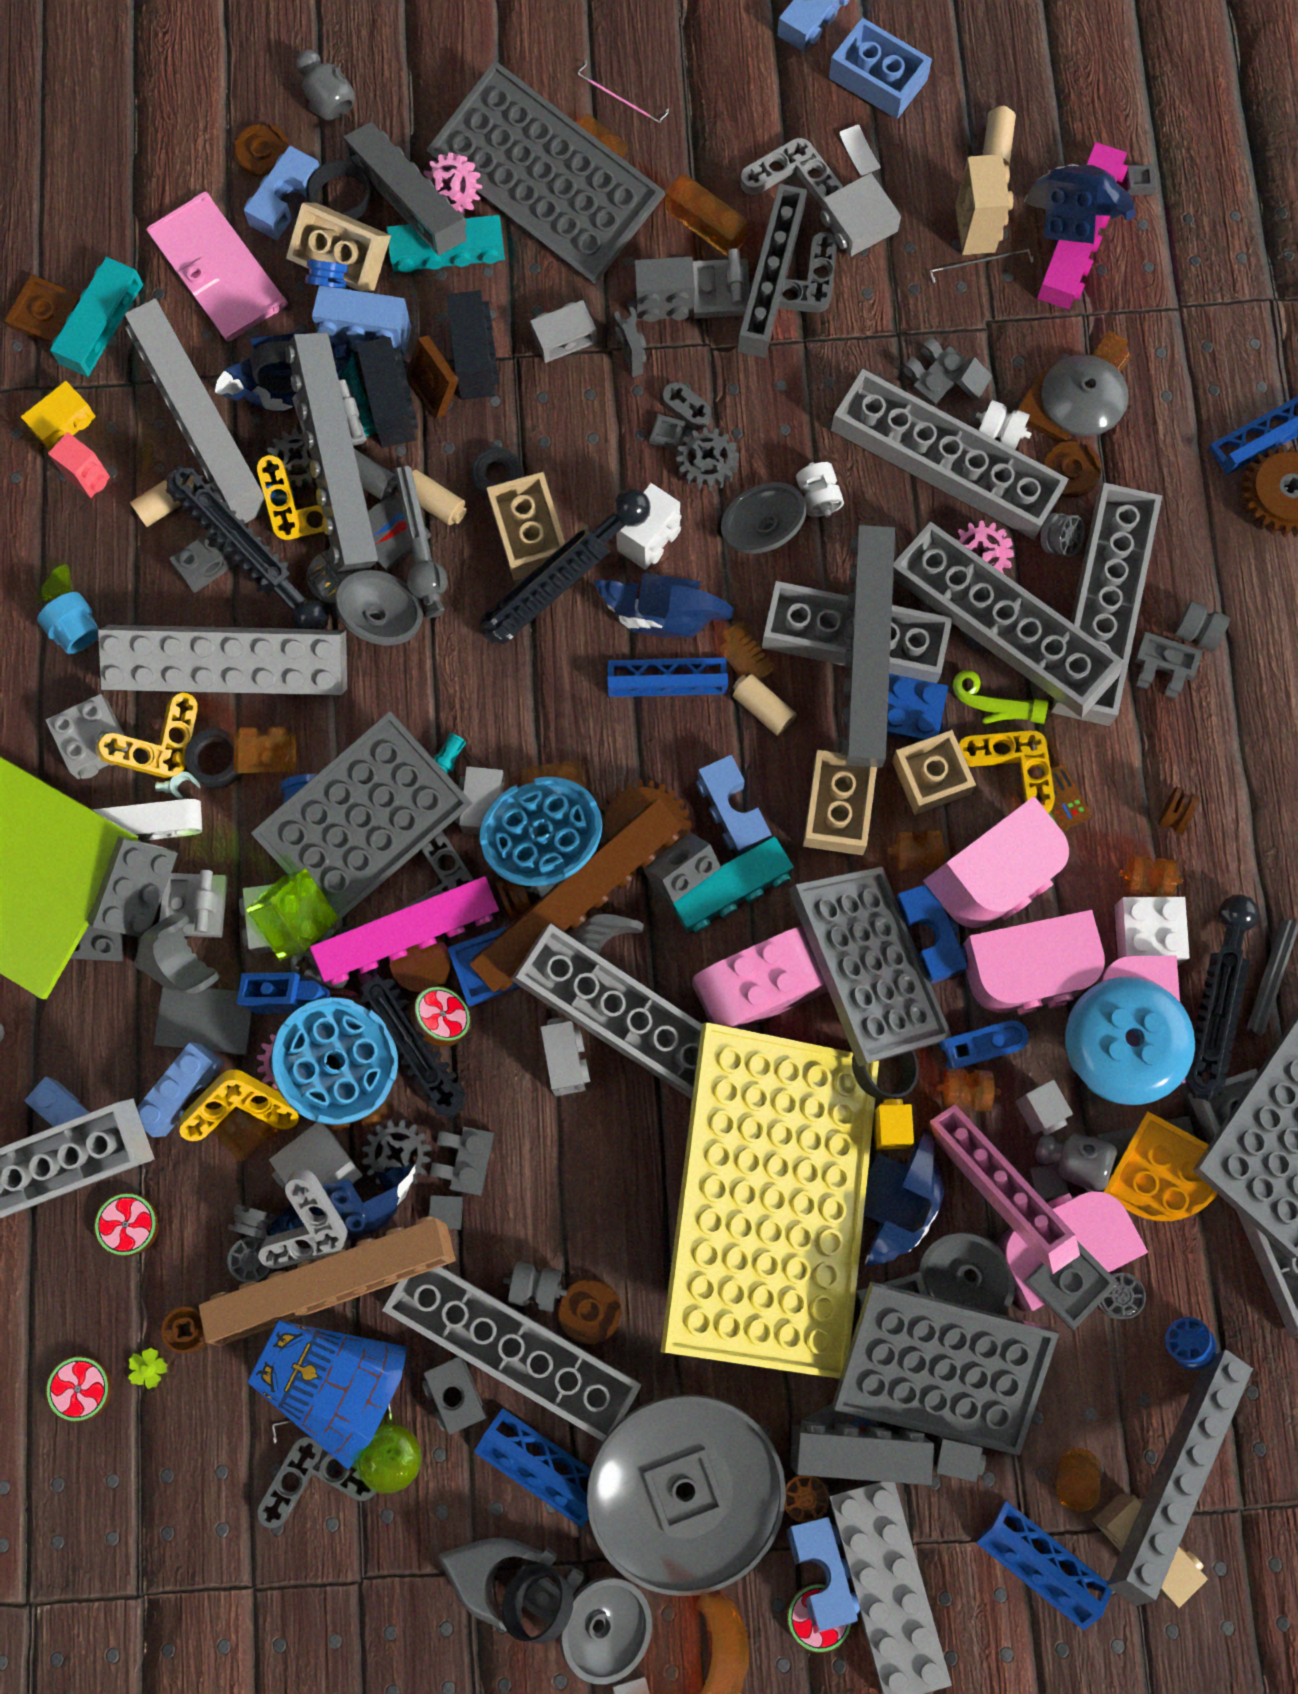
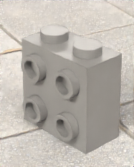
M872 173L824 197L820 212L823 224L827 228H831L835 234L838 246L841 249H845L850 257L898 232L901 215Z
M102 694L46 719L69 772L77 779L93 777L98 773L99 769L108 765H114L102 761L95 751L97 741L104 735L114 733L125 736L110 703ZM113 741L104 745L108 749L109 755L116 751L126 753L129 745L126 744L125 749H117L113 747Z
M566 1018L548 1020L547 1026H541L551 1089L555 1097L586 1091L584 1083L590 1082L586 1059L580 1060L579 1052L585 1051L580 1028L575 1029L573 1022H566Z
M316 1122L269 1159L276 1170L272 1173V1176L283 1189L290 1174L299 1169L312 1172L317 1177L321 1186L349 1179L352 1184L362 1176L334 1135L323 1123Z

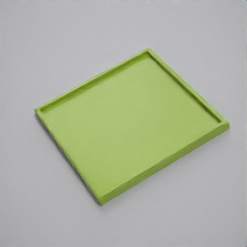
M1 756L0 974L39 998L47 999L89 926L88 920L118 836L137 840L138 836Z

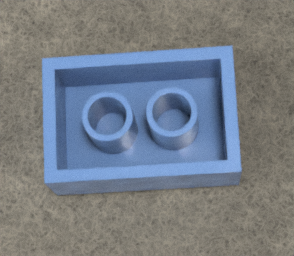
M862 17L831 57L829 79L898 119L928 80L932 59Z
M319 285L312 318L317 333L328 332L330 344L334 343L337 346H342L348 341L350 349L358 352L356 344L391 337L393 347L399 346L401 356L405 357L412 326L404 298Z

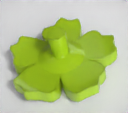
M151 1347L148 1350L142 1351V1356L133 1354L129 1358V1368L135 1370L128 1377L131 1380V1384L143 1385L145 1382L148 1389L157 1386L161 1380L159 1374L166 1373L168 1366L163 1358H158V1350Z

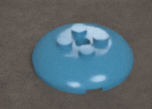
M558 777L534 778L535 782L519 788L517 785L509 788L492 803L482 821L480 843L487 863L498 875L519 885L544 886L557 883L572 876L590 860L601 838L602 818L593 796L585 788L571 780Z
M1116 977L1096 984L1075 1003L1066 1023L1065 1047L1074 1072H1077L1088 1086L1087 1088L1092 1092L1114 1103L1142 1105L1167 1096L1185 1079L1194 1058L1195 1037L1192 1023L1186 1010L1168 990L1143 978ZM1132 1031L1137 1035L1138 1040H1140L1137 1047L1130 1046L1125 1038L1126 1032Z
M323 998L300 1007L282 1024L273 1043L271 1068L277 1089L284 1100L295 1111L315 1122L340 1125L355 1122L366 1117L385 1101L396 1079L398 1055L393 1037L387 1030L386 1024L376 1013L349 999ZM328 1055L335 1056L338 1059V1070L326 1065Z

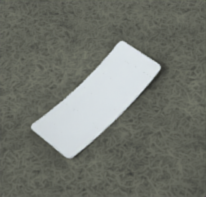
M860 125L840 131L842 141L860 175L863 176L881 168L863 135Z

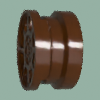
M1176 786L1162 810L1158 825L1164 828L1169 826L1173 828V832L1182 835L1187 829V823L1194 816L1200 796L1193 793L1188 795L1184 793V789Z
M502 879L494 882L510 922L516 920L518 915L523 914L531 907L523 885L508 880L503 881ZM506 892H507L508 897H509V899H510V902H511V904H512L511 907H510V905H509V903H508V900H507V898H506V895H505Z
M179 1307L172 1310L165 1317L161 1327V1335L165 1345L170 1350L177 1353H193L199 1351L207 1344L205 1342L199 1308Z
M795 1474L785 1482L786 1500L784 1507L790 1517L798 1522L807 1523L818 1520L825 1514L829 1505V1493L825 1484L818 1477Z

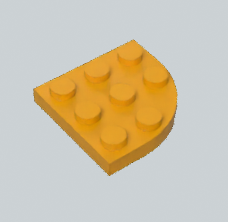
M1147 1111L1103 1193L1116 1198L1124 1206L1125 1210L1145 1219L1175 1221L1190 1217L1204 1209L1218 1194L1192 1171L1209 1144Z

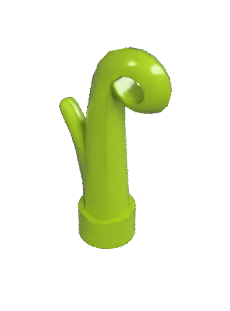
M964 670L955 676L953 689L961 702L979 710L994 713L983 718V724L1011 719L1030 720V722L1044 724L1048 700L1034 698V700L976 695L981 681L975 672ZM965 679H970L973 682V687L966 692L962 687V682Z

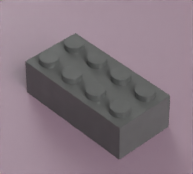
M801 1420V1425H792L789 1465L797 1475L932 1485L934 1443L925 1438L924 1433H919L917 1430L899 1427L898 1433H893L890 1430H886V1427L879 1425H866V1431H862L853 1427V1424L834 1422L833 1428H827L824 1425H820V1421Z

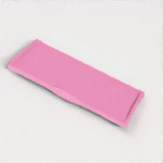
M207 192L199 194L146 229L226 342L232 341L287 307L288 301L270 280Z

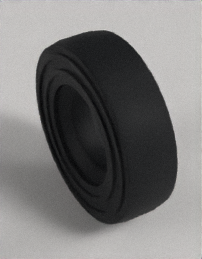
M492 447L483 450L475 457L471 465L470 475L472 484L477 492L489 499L487 487L523 478V470L519 459L513 452L501 447ZM494 464L503 465L508 470L506 479L500 483H492L485 476L486 470Z

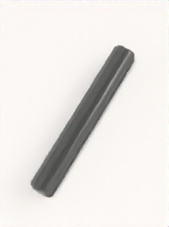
M1285 919L1280 924L1246 1027V1031L1250 1034L1261 1036L1265 1033L1298 932V923L1292 920Z

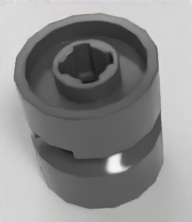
M1191 600L1177 625L1174 635L1188 642L1196 639L1198 646L1214 652L1226 632L1230 617L1216 611L1208 614L1206 606Z

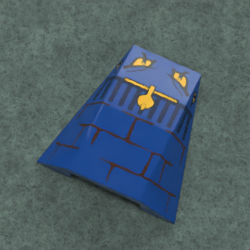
M277 1320L247 1383L349 1470L372 1441L402 1377L407 1347Z

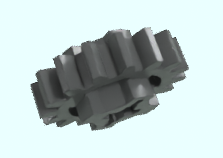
M707 427L703 428V434L700 435L697 431L693 430L692 439L684 437L683 446H678L677 455L679 456L676 457V466L680 467V477L687 475L686 484L690 485L696 482L697 490H700L702 485H707L708 491H712L713 484L723 488V480L731 482L733 479L732 472L738 471V463L736 462L739 461V452H735L736 443H728L729 434L720 437L719 429L717 428L713 431V434L708 433ZM723 452L725 453L727 458L726 464L724 463V459L722 458ZM689 455L692 456V460H693V466H692V467H691V465H690V463H689V460H688Z
M293 428L292 435L290 436L286 432H282L283 439L281 441L274 438L272 441L275 448H268L267 452L269 455L280 459L282 456L284 457L283 463L291 491L294 486H298L300 491L303 492L304 485L309 484L312 489L315 488L314 480L316 478H313L310 472L311 455L304 445V434H298L296 428ZM269 460L267 461L268 468H270L269 473L273 478H276L275 471L279 470V465L273 464ZM283 478L276 480L278 484L284 485Z
M401 1120L399 1127H396L393 1121H388V1129L386 1130L378 1125L376 1127L378 1135L376 1137L372 1135L367 1136L369 1141L372 1142L371 1147L366 1146L362 1149L369 1153V1157L362 1160L363 1164L372 1166L367 1172L368 1176H375L376 1173L374 1171L384 1173L391 1168L404 1167V1165L411 1164L412 1154L418 1151L412 1183L417 1184L418 1179L416 1175L418 1173L427 1174V1171L422 1167L423 1164L432 1162V1159L425 1156V1152L432 1150L431 1146L422 1144L427 1138L426 1134L422 1133L417 1136L418 1127L412 1125L408 1130L407 1123L404 1120ZM403 1134L410 1138L401 1142L395 1141L391 1135ZM380 1144H382V1156L377 1159V1151ZM390 1144L400 1151L404 1149V1152L401 1153L404 1165L394 1159L390 1160L394 1156ZM377 1177L376 1183L381 1186V1183Z

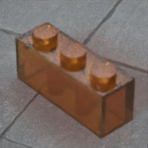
M682 173L665 191V211L727 257L730 249H739L747 240L749 220L685 173Z

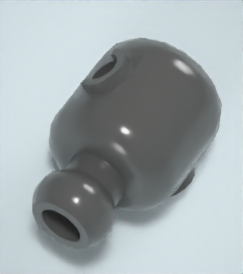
M311 49L305 50L297 56L295 66L299 73L305 75L302 81V92L310 102L308 104L309 109L314 114L328 121L335 120L341 117V115L346 114L353 107L356 96L340 68L332 63H321L318 53Z
M1076 1132L1070 1134L1065 1143L1058 1142L1051 1135H1043L1039 1140L1035 1159L1043 1165L1051 1163L1058 1165L1059 1177L1067 1183L1093 1191H1103L1108 1186L1109 1180L1114 1173L1117 1149L1113 1144L1097 1139L1095 1136L1090 1137Z

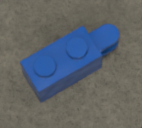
M296 972L242 973L237 1004L255 1014H293L307 1003L330 998V991L316 981H309Z

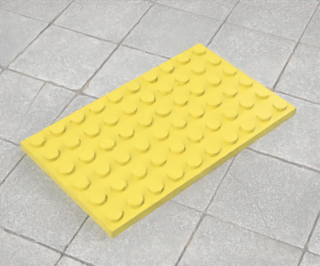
M707 1022L702 1024L660 1352L840 1379L851 1345L875 1098L864 1092L854 1077L852 1052ZM879 1061L866 1064L867 1072L876 1086Z

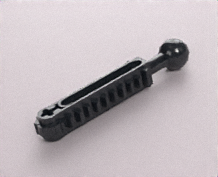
M177 466L172 473L168 474L166 493L170 494L174 502L179 501L181 503V510H187L191 514V520L196 519L199 522L198 528H204L208 532L206 535L208 538L213 537L216 540V547L222 546L225 550L223 554L225 556L230 555L233 558V564L238 563L242 567L240 572H246L250 576V582L255 581L258 584L257 592L264 591L268 596L274 592L293 611L292 623L295 629L327 628L329 612L325 605L318 600H305L286 580L290 574L286 570L288 562L279 563L277 560L279 555H272L269 552L270 547L261 544L262 538H256L252 534L253 529H247L243 525L244 519L239 520L235 516L236 511H230L227 508L228 503L226 501L222 502L218 498L220 494L218 492L213 493L210 490L211 485L209 483L204 484L201 480L203 477L201 474L198 475L192 467L186 468Z
M626 489L620 492L614 500V512L594 530L585 524L483 614L480 619L482 635L492 644L497 641L500 644L510 641L515 634L610 552L606 542L624 526L637 527L646 522L651 510L648 496L638 489Z
M1234 894L1226 898L1219 908V919L1226 928L1220 952L1211 953L1207 970V976L1209 977H1206L1204 984L1206 988L1203 989L1202 994L1204 999L1201 1000L1200 1004L1202 1011H1199L1197 1018L1200 1022L1196 1023L1195 1031L1198 1033L1194 1034L1196 1044L1191 1068L1186 1075L1185 1088H1188L1194 1099L1199 1098L1207 1102L1217 1095L1221 1096L1223 1085L1226 1082L1227 1077L1223 1074L1228 1072L1229 1065L1226 1062H1229L1231 1053L1228 1051L1232 1050L1233 1041L1231 1040L1234 1039L1236 1032L1232 1028L1237 1026L1238 1019L1235 1017H1238L1240 1012L1238 1007L1242 1001V996L1240 995L1243 994L1245 986L1243 984L1246 983L1250 961L1242 957L1244 935L1246 931L1252 929L1257 924L1259 919L1257 904L1252 898L1243 894ZM1203 1072L1210 1073L1208 1084L1202 1083Z
M343 926L337 929L331 938L358 927ZM359 968L355 969L354 971L363 983V986L360 988L364 995L359 1001L362 1004H371L368 1010L378 1014L386 1024L387 1030L393 1037L395 1044L398 1045L397 1055L405 1056L401 1061L402 1065H411L408 1074L410 1076H418L414 1084L425 1087L421 1093L422 1096H430L429 1107L435 1110L436 1115L448 1116V1118L455 1117L461 1110L464 1111L468 1094L464 1092L463 1084L453 1082L457 1075L454 1072H446L450 1064L439 1061L443 1056L442 1052H433L436 1045L423 1039L425 1036L420 1031L417 1032L413 1027L410 1010H406L410 1004L409 1001H400L403 992L399 989L394 990L398 984L397 981L380 976L375 968L362 974ZM442 1087L444 1092L453 1094L454 1096L450 1099L452 1104H443L446 1096L443 1091L436 1090L435 1088Z

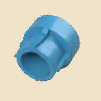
M69 592L57 597L48 603L37 617V622L48 637L53 639L57 645H61L68 655L83 651L98 639L99 628L91 616L92 609L79 592Z

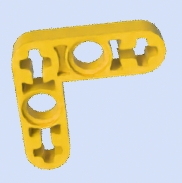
M273 455L262 457L258 462L257 472L275 534L281 539L290 540L323 532V526L313 528L307 522V516L312 511H318L324 517L322 506L316 505L297 510L283 461ZM271 460L273 464L279 465V470L275 471L276 480L283 478L284 485L278 484L267 488L266 482H272L271 475L263 472V468L267 466V461ZM276 489H281L287 494V502L283 506H276L271 501V493ZM291 507L292 514L286 513L288 522H294L295 528H292L291 534L287 535L285 531L279 530V525L283 524V519L281 515L275 517L274 511H283Z
M179 693L169 700L159 745L109 733L97 741L95 746L97 756L104 762L163 778H172L179 775L180 772H183L186 765L184 760L185 749L191 740L198 705L196 699L188 693ZM184 701V706L189 708V710L182 714L181 721H172V719L175 720L180 715V708L176 707V704ZM171 728H178L182 731L184 739L181 743H174L170 740L169 731ZM113 741V747L117 749H125L126 744L129 745L126 753L116 751L109 755V751L104 745ZM136 748H142L147 752L148 761L146 764H139L134 760L133 752ZM172 750H180L181 752L177 751L173 754L172 763L176 764L177 767L168 771V765L163 764V761L170 758Z
M1030 730L965 737L960 741V749L967 765L970 767L1020 763L1025 803L1033 796L1036 798V788H1041V796L1045 800V804L1042 806L1047 813L1052 810L1055 794L1045 737L1040 732ZM1029 741H1033V744L1037 746L1036 750L1033 751L1027 746ZM1015 742H1019V743H1018V748H1020V749H1019V752H1018V753H1015V749H1016V743H1015ZM997 743H1005L1010 747V751L1007 754L1001 755L996 753L993 747ZM984 745H988V755H985ZM968 747H973L974 751H976L975 756H970V753L967 751ZM1032 767H1039L1044 771L1045 775L1040 779H1033L1028 775L1027 771Z
M228 1070L222 1073L181 1115L179 1133L181 1137L188 1141L202 1140L236 1106L279 1129L294 1127L299 1121V1113L284 1100L279 1091L242 1071ZM255 1096H264L267 1098V1101L256 1104L251 1099ZM209 1102H219L222 1104L219 1109L215 1110L205 1107Z

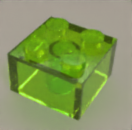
M306 868L281 877L246 909L280 960L305 952L339 919Z

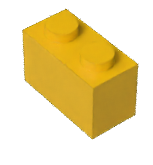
M67 381L21 416L28 428L49 451L67 432L73 436L79 430L88 427L96 417L89 405Z
M903 1099L883 1100L884 1103H881L874 1110L873 1116L875 1150L907 1149L914 1144L912 1105H903Z

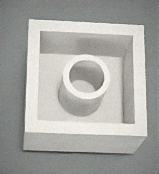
M652 483L644 491L651 505L650 516L646 522L637 527L624 526L616 533L617 551L645 570L651 562L653 564L658 562L664 552L663 547L668 540L674 541L681 530L680 502Z
M1123 897L1114 905L1118 959L1126 956L1177 955V965H1180L1190 958L1185 897Z

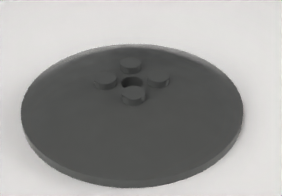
M693 1394L674 1395L654 1400L623 1418L610 1431L597 1451L591 1466L587 1485L589 1521L594 1537L605 1557L622 1575L639 1586L657 1593L674 1596H695L710 1593L734 1583L752 1570L767 1553L777 1536L786 1500L784 1472L775 1447L760 1425L748 1414L728 1402L713 1397ZM683 1482L691 1483L694 1486L692 1494L688 1497L678 1496L676 1488L679 1484Z

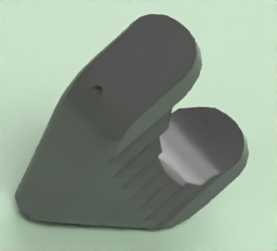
M174 913L148 929L141 936L134 965L170 991L195 994L215 983L219 979V975L215 969L209 968L204 962L199 961L197 955L192 953V948L187 946L188 940L184 938L185 932L182 931L189 922L187 914Z
M599 914L586 919L574 930L571 928L564 933L599 955L603 945L613 936L623 933L641 934L644 924L625 917Z
M503 1536L481 1539L439 1553L438 1559L462 1605L475 1617L504 1631L507 1630L503 1623L502 1610L499 1609L493 1596L495 1573L499 1566L512 1556L540 1562L543 1556V1552L517 1539Z

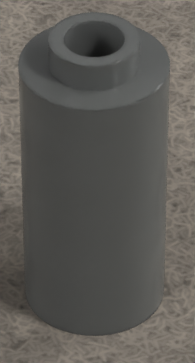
M354 449L362 488L381 501L386 497L390 499L391 493L394 492L396 494L398 491L396 475Z

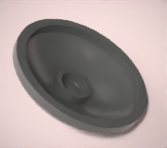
M1073 355L1057 362L1048 371L1041 388L1042 406L1049 419L1060 429L1078 436H1095L1110 430L1121 420L1128 405V387L1120 371L1110 362L1093 355ZM1085 383L1091 384L1093 388H1087Z
M771 482L752 487L739 495L726 509L721 522L723 537L731 548L742 553L755 554L774 550L788 542L801 528L806 517V502L797 488L786 483Z
M375 570L359 571L346 577L336 592L335 607L340 620L353 634L370 643L385 646L402 644L413 638L422 624L423 609L419 598L411 593L405 582L391 574Z
M973 1232L947 1234L936 1240L928 1248L920 1263L919 1272L921 1273L927 1295L930 1297L1004 1315L1013 1302L1016 1285L1007 1267L1004 1250L994 1241L983 1235ZM967 1270H974L977 1274V1277H969L967 1274Z
M600 1578L582 1587L573 1596L571 1618L566 1628L559 1635L561 1654L568 1668L579 1678L593 1684H609L627 1676L642 1660L650 1642L652 1617L648 1602L636 1586L620 1578ZM598 1619V1625L593 1629V1624Z

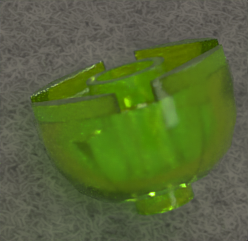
M382 1425L377 1428L370 1444L359 1453V1457L356 1460L357 1473L365 1482V1485L373 1491L381 1494L401 1491L418 1475L422 1464L421 1447L417 1438L408 1429L399 1425Z

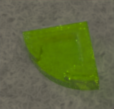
M66 564L54 569V573L43 584L41 597L44 601L56 599L63 594L73 592L70 570Z

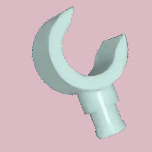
M180 772L179 775L172 777L171 781L156 782L155 789L157 792L173 793L177 799L182 800L184 797L178 792V786L182 781L190 780L198 788H200V784L191 773Z

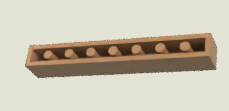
M432 1216L424 1217L417 1220L412 1227L391 1229L382 1238L361 1240L356 1243V1247L349 1250L341 1249L326 1255L327 1258L322 1260L301 1262L295 1270L289 1272L277 1271L269 1274L268 1279L265 1281L244 1283L235 1292L214 1294L210 1296V1301L199 1304L205 1342L221 1347L273 1328L277 1320L290 1322L455 1262L456 1259L447 1224Z

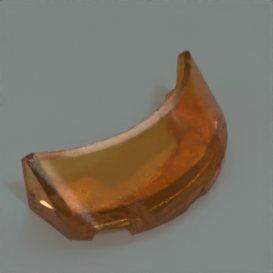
M700 1592L696 1609L704 1614L707 1620L706 1629L711 1631L712 1634L711 1665L700 1694H741L749 1665V1643L742 1617L732 1599L713 1593Z

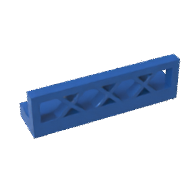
M1298 396L1210 444L1208 449L1227 476L1255 461L1258 455L1264 456L1267 450L1271 449L1273 451L1298 437V416L1293 415L1294 407L1298 405ZM1273 418L1286 421V423L1275 429L1269 428L1270 420ZM1250 431L1262 434L1261 437L1250 443L1245 442L1246 433ZM1226 444L1238 447L1227 458L1220 449Z
M726 658L608 660V697L727 694L728 673ZM720 666V674L701 673L707 667ZM678 667H686L693 673L671 675ZM648 668H657L663 674L642 676ZM614 669H627L634 676H614Z
M502 1408L483 1435L474 1453L583 1528L589 1519L587 1493L582 1490L580 1482L588 1481L591 1469ZM503 1422L513 1429L515 1437L507 1438L496 1429ZM534 1443L540 1448L542 1456L534 1457L528 1453L525 1444ZM561 1462L567 1466L569 1475L561 1476L554 1471L552 1463Z
M1005 1501L1000 1506L993 1523L980 1534L976 1544L1083 1631L1101 1618L1113 1591L1107 1586L1108 1582L1009 1502ZM1006 1516L1016 1523L1018 1532H1013L1003 1524ZM1031 1539H1036L1043 1545L1045 1554H1040L1034 1549ZM1058 1561H1063L1067 1564L1073 1576L1066 1575L1061 1570ZM1085 1583H1090L1101 1592L1098 1600L1088 1592Z

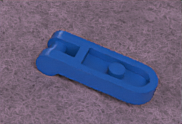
M1011 1020L947 1038L939 1042L941 1051H945L947 1056V1070L952 1072L1018 1052L1027 1044L1029 1035L1028 1030L1021 1022ZM965 1044L968 1056L960 1058L957 1047Z

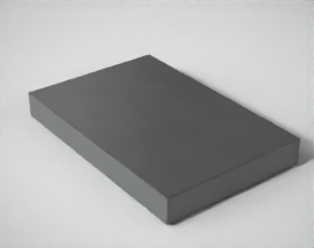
M162 987L153 1045L156 1047L184 1049L189 1042L202 1043L212 1052L248 1056L254 1012L237 1004L239 991L206 988L195 994L176 993Z

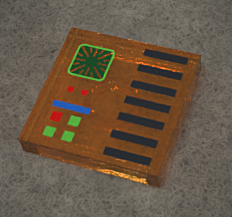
M1062 764L1051 769L1055 800L1053 808L1048 814L1064 832L1091 819L1093 816L1065 765ZM1045 773L1037 777H1034L1033 779H1040L1045 775ZM1023 783L1009 790L1017 808L1025 803ZM1036 788V799L1041 805H1044L1045 800L1042 799L1041 788Z

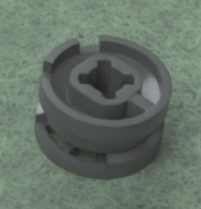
M1050 514L1046 518L1041 530L1043 550L1053 555L1062 554L1067 557L1076 555L1084 541L1085 527L1083 520L1077 515Z
M235 1204L233 1220L237 1222H235V1225L228 1224L227 1229L265 1240L269 1237L266 1230H271L272 1223L278 1216Z
M246 1237L240 1239L231 1247L227 1264L234 1278L244 1283L253 1281L259 1283L267 1279L268 1275L275 1271V1269L263 1265L258 1257L264 1239Z
M1112 1273L1111 1275L1119 1284L1098 1306L1110 1318H1133L1142 1311L1145 1305V1289L1142 1283L1131 1274Z

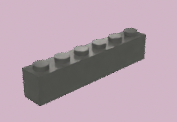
M370 122L343 136L348 159L359 165L366 172L370 183L438 256L467 240L465 232L467 223L463 214L460 211H456L450 205L448 198L444 194H439L429 178L425 179L414 162H409L405 158L401 148L394 146L390 142L384 130L380 131Z
M779 183L739 335L738 352L766 358L805 207L806 189Z

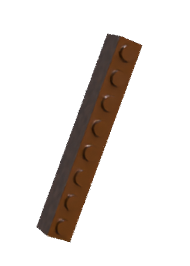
M653 799L598 847L590 860L578 872L558 882L468 961L469 965L494 993L498 989L502 992L514 983L510 979L545 926L552 924L563 932L569 927L573 930L586 920L587 917L584 914L591 907L594 906L596 909L601 907L610 898L607 893L615 886H618L619 889L625 886L634 877L631 872L639 865L642 868L649 865L657 857L654 852L662 845L667 848L680 837L677 832L683 827L659 799Z

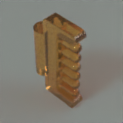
M1108 331L1106 337L1102 339V343L1098 345L1099 349H1095V354L1092 355L1100 356L1121 372L1131 358V354L1125 351L1129 341L1112 331Z
M740 621L722 633V639L725 644L719 650L739 677L748 673L749 675L753 674L759 680L773 671L775 665L773 662H770L769 658H764L765 653L760 652V646L753 648L757 645L755 640L746 644L753 637L752 635H747L748 630L743 629L744 622Z

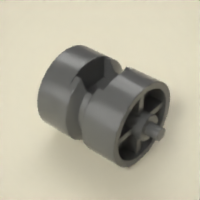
M517 1261L513 1275L510 1278L504 1277L503 1284H508V1288H510L508 1303L527 1306L533 1301L535 1307L539 1310L553 1312L556 1299L560 1295L566 1296L567 1290L561 1289V1270L547 1267L543 1268L540 1272H536L534 1265Z

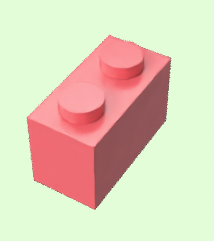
M68 432L48 453L63 476L90 498L96 492H100L110 478L95 453Z

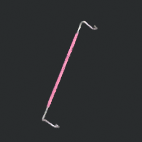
M587 60L584 61L585 65L578 71V75L588 80V82L658 123H661V120L669 112V109L665 111L667 113L658 121L628 101L580 74V71L587 66Z

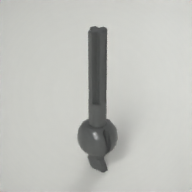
M403 466L402 468H396L394 471L415 563L408 572L407 584L415 597L424 600V605L426 606L425 619L441 616L445 610L440 603L439 596L447 588L448 577L445 569L439 563L432 561L412 468Z

